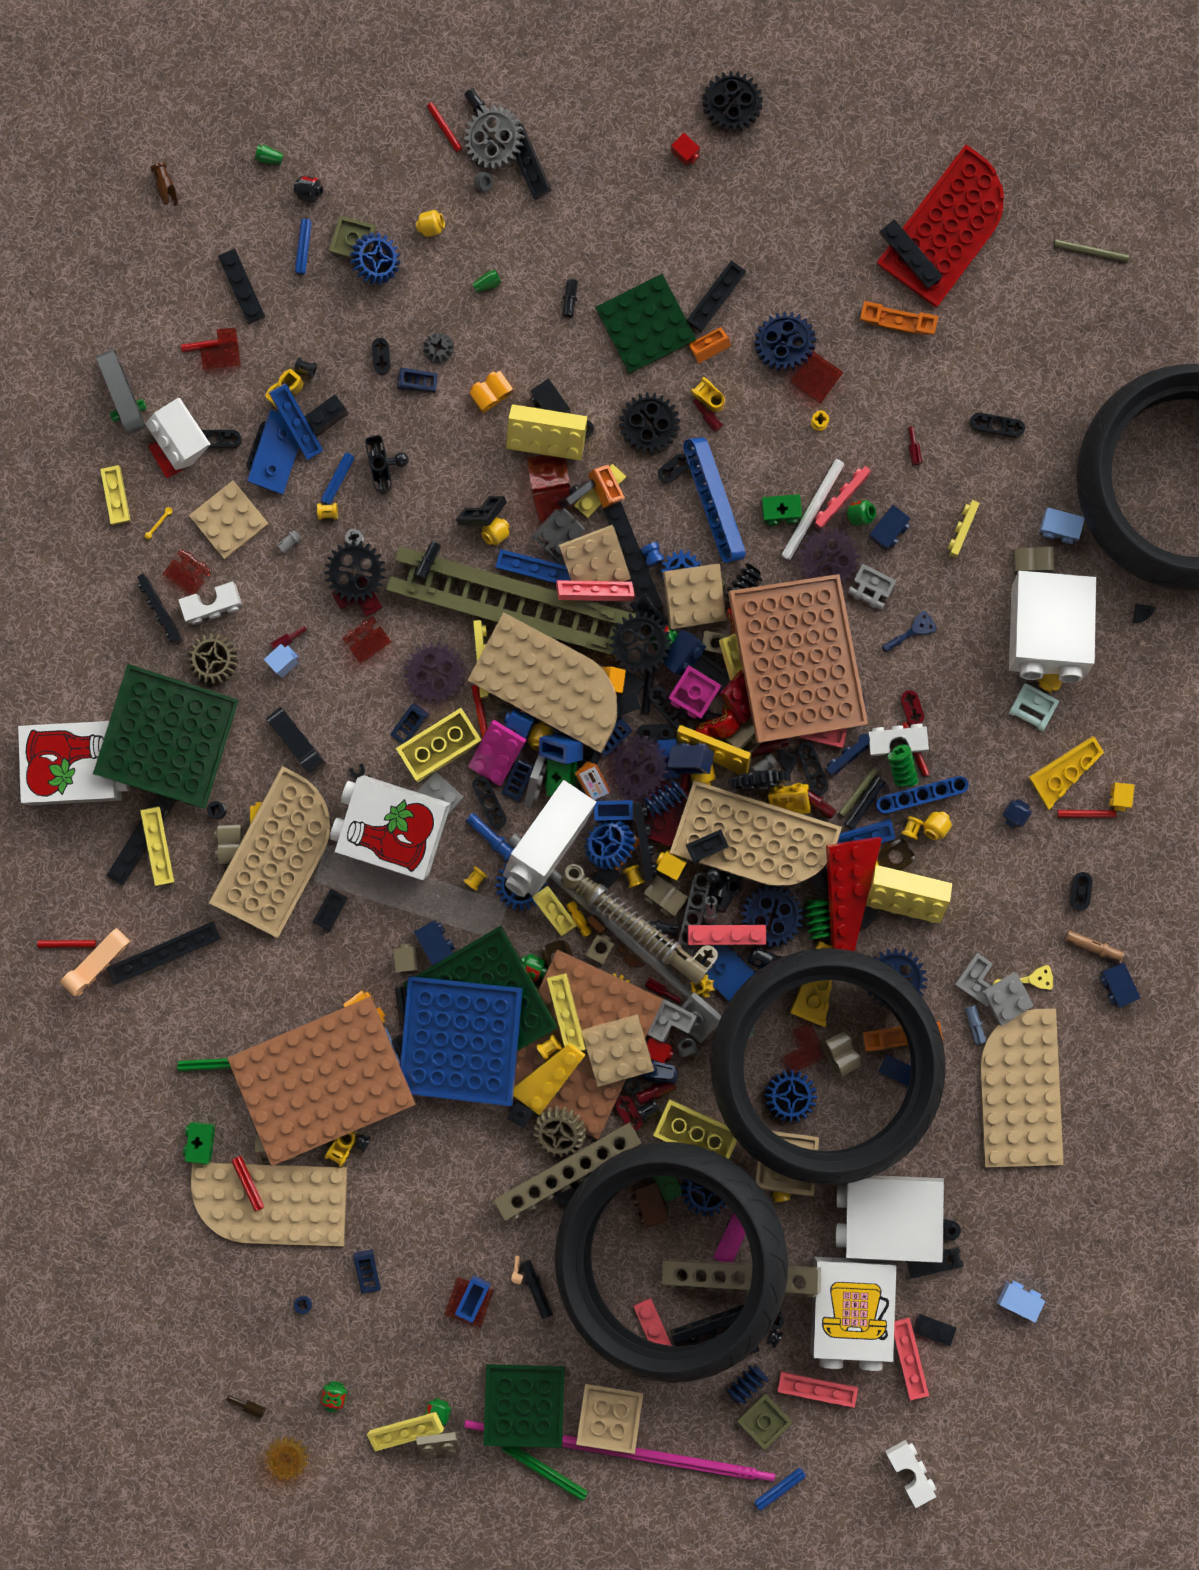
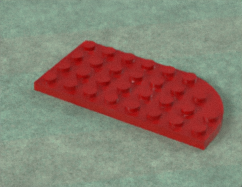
M965 144L902 228L943 276L941 280L927 290L890 246H888L876 263L877 266L936 308L991 237L1000 222L1003 213L1004 191L996 174L997 172L989 161Z

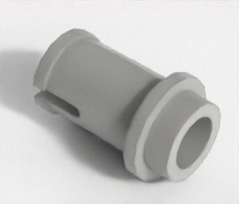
M295 530L293 532L289 531L290 534L277 543L284 554L296 543L299 544L302 539Z
M766 754V757L752 766L755 771L768 770L771 767H775L777 761L772 754Z

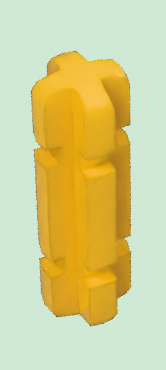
M576 902L568 903L566 905L568 911L572 913L571 916L577 927L581 929L580 932L583 937H587L592 933L591 928L587 926V921L581 911L578 910Z

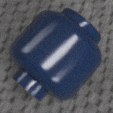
M1020 799L1011 800L1003 811V817L1006 819L1005 823L1012 828L1016 826L1023 827L1032 814L1029 809L1031 806Z

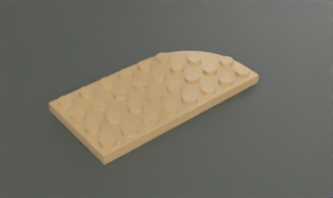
M503 612L468 681L602 753L614 730L617 719V696L606 672L595 661Z
M283 766L280 768L209 901L210 904L277 938L322 857L329 840L330 820L328 808L321 794L312 783Z
M694 781L670 853L692 861L686 845L721 829L729 848L697 863L769 886H791L812 878L825 867L828 862L826 845L837 844L842 827Z
M1056 1008L1030 1009L1003 1026L998 1024L989 1035L982 1050L980 1077L985 1167L1063 1165Z
M192 1163L191 1192L194 1205L201 1219L218 1235L240 1243L344 1246L347 1167L245 1164L264 1204L263 1209L255 1212L232 1163Z

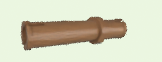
M1071 930L1067 933L1065 942L1096 953L1101 958L1106 957L1118 963L1123 959L1124 952L1109 947L1107 943L1102 944Z

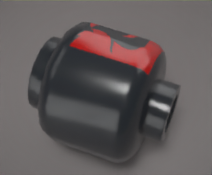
M303 175L295 181L294 193L300 200L315 202L322 196L323 186L318 178Z

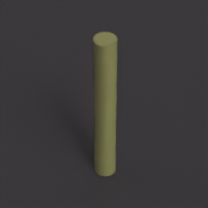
M872 768L838 812L843 817L847 815L864 790L867 789L878 775L879 771Z

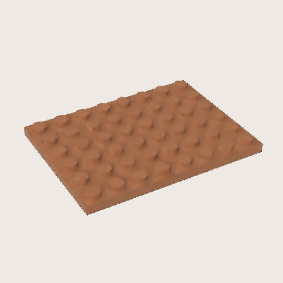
M839 574L728 592L757 743L868 725Z
M557 949L538 991L558 1027L559 1024L547 978L567 973L581 1030L638 1014L644 1036L646 1037L663 998ZM560 1027L517 1051L514 1086L559 1052V1050H556L545 1060L536 1047L538 1044L544 1043L553 1034L559 1040L562 1048H564ZM587 1049L581 1051L585 1054L584 1058L544 1110L547 1111L550 1107L554 1110L556 1106H559L560 1110L566 1106V1111L568 1112L573 1109V1115L579 1114V1120H584L582 1127H586L585 1134L599 1139L626 1079L598 1087ZM513 1096V1100L521 1102Z
M372 996L228 1057L271 1166L416 1105Z

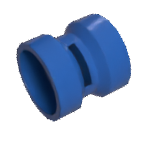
M658 542L650 543L640 549L642 555L646 556L645 563L647 567L654 566L665 560L663 554L658 551L660 548Z

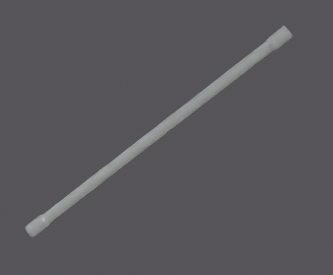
M515 833L508 842L516 848L522 838ZM555 869L549 877L686 999L690 998L694 992L691 993L689 987L637 941L631 938L628 933L625 934L622 928L619 929L620 926L616 923L613 924L614 921L611 918L607 920L608 916L605 913L601 915L602 910L598 908L595 911L597 908L595 904L593 906L588 905L584 898L585 895L581 896L580 893L576 892L577 889L575 891L566 889L561 882L562 875Z

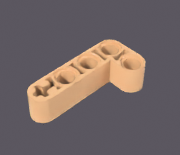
M116 928L75 970L68 972L59 983L73 996H80L86 986L89 987L97 979L96 976L100 972L103 973L106 967L110 965L109 962L113 958L116 959L131 941Z

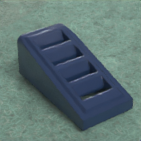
M401 367L398 373L397 389L436 392L438 373ZM404 375H408L407 383H404ZM412 376H416L415 384H412ZM420 376L424 377L423 385H419ZM433 377V384L431 380L430 387L427 386V378Z
M416 703L411 704L390 735L401 744L407 742L415 735L430 714ZM413 712L417 713V714L420 716V719L417 718V717H416L415 715H413L412 713H413ZM410 717L416 724L413 725L407 719ZM404 723L412 729L410 732L402 726ZM399 729L408 735L405 740L396 734Z
M622 717L616 720L613 730L618 735L615 737L612 733L610 736L612 740L607 742L602 753L599 752L603 757L614 750L633 731ZM621 725L624 731L621 732L618 726Z
M517 759L501 794L519 802L530 780L534 766ZM521 766L529 771L525 773L519 770L518 767ZM515 774L524 776L525 780L515 777ZM512 780L522 784L521 788L512 784ZM511 787L519 791L518 795L508 791V788Z
M373 1249L355 1252L354 1262L361 1294L381 1290ZM369 1258H370V1260H368V1261L360 1262V1260H365V1259H369ZM363 1266H372V1268L361 1270ZM373 1273V1276L363 1278L362 1276L365 1274ZM375 1280L376 1286H364V1282Z

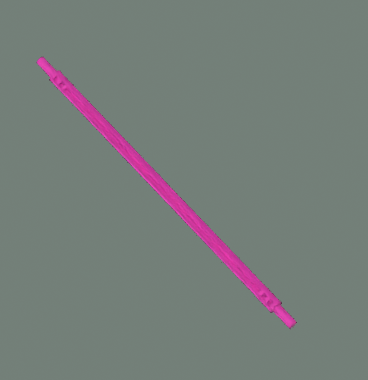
M465 1421L464 1428L479 1430L484 1433V1423ZM563 1435L562 1447L749 1480L761 1479L772 1482L775 1480L774 1473L757 1471L756 1468L642 1448H636L635 1454L576 1445L577 1437Z

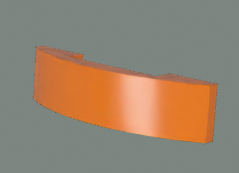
M864 301L860 320L901 332L934 335L939 316L922 312L915 314L885 308L882 304Z
M939 1021L937 1022L942 1037L941 1024ZM901 1026L863 1032L865 1051L908 1045Z

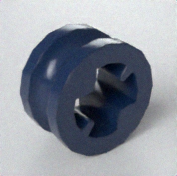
M300 1296L294 1302V1309L299 1314H306L312 1308V1300L308 1296ZM299 1300L300 1302L306 1300L308 1308L306 1309L305 1307L304 1310H301V1305L298 1304Z

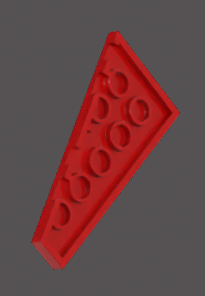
M880 837L826 845L831 943L834 949L855 951L882 841Z

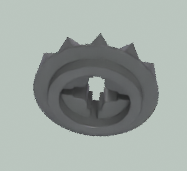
M435 333L429 335L426 341H424L423 350L430 361L442 363L452 356L454 346L450 337L444 333ZM441 341V346L444 349H439L436 353L435 347H433V345H438Z

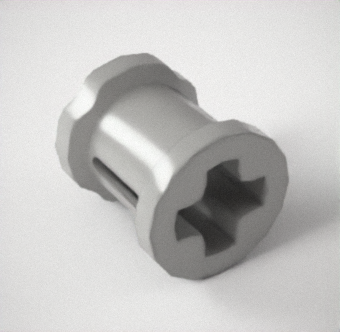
M350 529L347 531L345 540L350 546L353 535L358 537L357 546L360 541L364 543V537L359 530Z

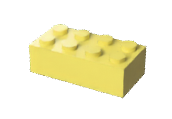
M512 405L508 419L506 449L581 461L588 416Z
M460 708L403 743L396 750L415 780L419 783L435 771H438L478 746L482 740L463 709Z
M876 865L866 906L940 924L950 903L952 883Z
M668 1099L653 1133V1136L663 1141L700 1146L728 1159L737 1142L726 1124L671 1099Z

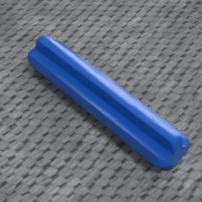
M302 219L300 224L295 272L297 274H305L312 224L309 219Z
M347 452L344 454L321 498L324 504L330 505L354 461L352 454Z
M798 1468L755 1500L756 1507L760 1511L801 1482L806 1477L804 1471Z

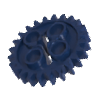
M784 311L782 317L776 313L775 319L769 316L770 322L763 321L764 327H758L760 333L755 334L757 339L754 341L755 346H757L755 350L756 353H759V360L764 359V365L769 363L770 369L776 366L777 372H779L781 367H784V371L787 372L788 367H791L795 371V365L801 368L802 361L808 363L806 356H813L811 350H815V331L811 330L812 324H807L806 318L801 321L800 314L795 318L793 312H791L790 316H787ZM787 327L793 328V330L789 332L784 331V329ZM770 337L777 338L775 341H768ZM797 342L803 343L799 347L794 346V344ZM780 352L786 353L784 356H778Z
M765 885V891L758 887V894L751 892L753 898H746L749 904L742 905L747 910L746 912H741V915L746 916V919H743L741 922L747 923V925H755V918L762 916L765 919L764 925L767 926L770 919L767 913L772 912L775 900L778 899L779 902L775 910L777 919L772 920L770 929L766 932V941H768L769 947L772 946L773 942L778 947L780 940L787 944V937L791 940L794 939L791 934L792 932L799 933L795 929L796 926L802 927L798 920L804 919V917L798 915V913L803 911V909L797 908L801 902H794L796 895L790 897V889L784 893L783 886L779 890H776V886H772V889L769 890L768 885ZM763 898L770 899V908L764 909L761 906ZM782 904L788 905L790 909L787 915H782L779 912V907ZM776 922L783 925V931L779 934L773 930V925Z
M896 947L893 953L887 948V954L884 955L880 951V958L873 956V958L890 965L891 968L900 973L904 978L912 977L913 980L909 982L921 996L924 995L920 989L927 988V986L922 984V982L928 980L926 977H922L927 971L920 970L924 964L923 962L916 963L919 959L918 956L912 959L911 951L906 955L903 948L901 953H898ZM904 964L911 967L910 973L902 974L900 972L901 966ZM875 996L874 999H873L874 1002L877 1001V1000H880V999H879L878 997H876V996ZM880 1000L879 1006L881 1007L884 1003Z

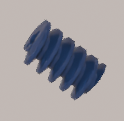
M673 780L670 781L671 788L664 785L665 792L658 789V796L654 793L651 794L652 800L647 797L644 798L645 805L655 820L656 813L660 816L663 815L662 809L669 812L668 805L675 808V800L681 804V796L688 799L679 784Z
M756 1364L755 1367L748 1365L749 1373L744 1370L742 1371L744 1378L736 1377L739 1382L738 1384L731 1382L733 1389L725 1388L730 1397L739 1406V1402L742 1404L747 1403L745 1397L752 1398L750 1391L758 1392L756 1385L762 1388L764 1386L762 1380L765 1382L769 1381L768 1376Z

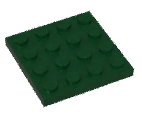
M663 274L595 307L629 374L697 340Z
M486 1364L483 1446L562 1448L565 1366Z

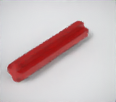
M238 1156L232 1159L231 1162L254 1211L257 1212L263 1209V1201L243 1158Z

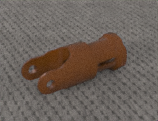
M160 162L150 167L151 172L154 173L155 184L164 205L169 203V194L172 201H176L173 203L176 206L178 198L172 179L168 176L166 163Z

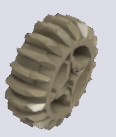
M210 633L208 639L206 635H202L203 641L201 642L197 638L196 642L198 645H190L194 651L187 652V654L192 656V658H187V662L193 663L188 666V669L194 670L192 675H198V681L204 679V683L208 684L211 679V683L216 685V679H218L222 684L224 681L223 676L227 680L230 679V676L227 674L228 672L235 674L231 667H238V664L233 662V660L239 659L238 656L233 655L238 651L236 648H232L233 642L227 643V637L222 639V636L217 634L215 638L214 634ZM214 644L207 653L201 652L204 647ZM220 645L226 650L227 660L219 656ZM213 655H215L214 657H216L218 660L212 661V663L210 660L206 658L213 657ZM198 658L205 660L206 673L200 669ZM225 665L221 671L212 674L215 667Z
M556 1106L554 1110L551 1107L547 1111L544 1110L541 1116L537 1117L534 1125L535 1131L533 1134L537 1137L536 1143H541L540 1149H547L546 1154L552 1152L553 1157L557 1154L561 1158L565 1154L568 1157L571 1156L572 1152L576 1153L582 1147L583 1141L586 1138L584 1134L586 1127H582L584 1120H579V1114L574 1116L573 1109L570 1112L566 1111V1106L562 1110H560L559 1106Z

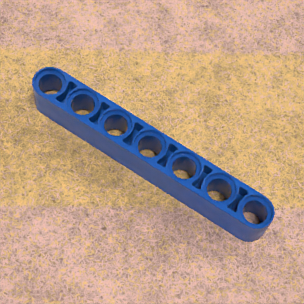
M704 437L686 439L683 444L684 453L720 557L725 563L743 560L746 554L708 441Z

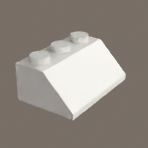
M180 398L175 399L156 411L145 423L175 470L193 465L211 445Z

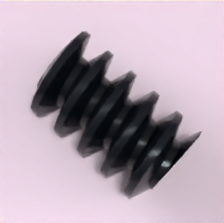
M746 563L747 569H741L742 575L738 574L736 576L738 581H732L733 587H728L727 591L751 588L752 586L758 587L756 580L763 581L760 576L761 572L751 564ZM723 593L729 599V594Z

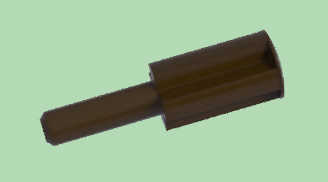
M230 1395L226 1399L242 1407L244 1412L260 1419L266 1410V1407L249 1400L244 1402Z

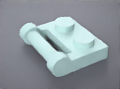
M1024 683L1008 714L1018 716L1038 727V730L1043 732L1059 700ZM1020 704L1044 716L1043 719L1039 720L1019 709Z

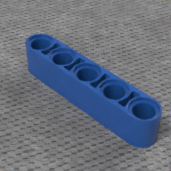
M957 776L879 798L875 803V808L880 814H888L956 796L966 792L969 782L965 777ZM956 780L963 783V789L960 791L954 787ZM937 785L944 787V795L940 796L936 793ZM919 790L926 793L925 800L918 799L917 792ZM900 795L907 797L908 803L906 805L899 803L898 798ZM881 800H886L889 803L888 810L881 809Z

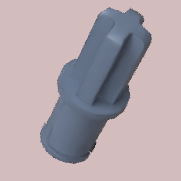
M973 1005L964 1008L969 1022L968 1027L971 1029L975 1044L978 1045L985 1043L986 1039L981 1025L983 1021H980L977 1006Z

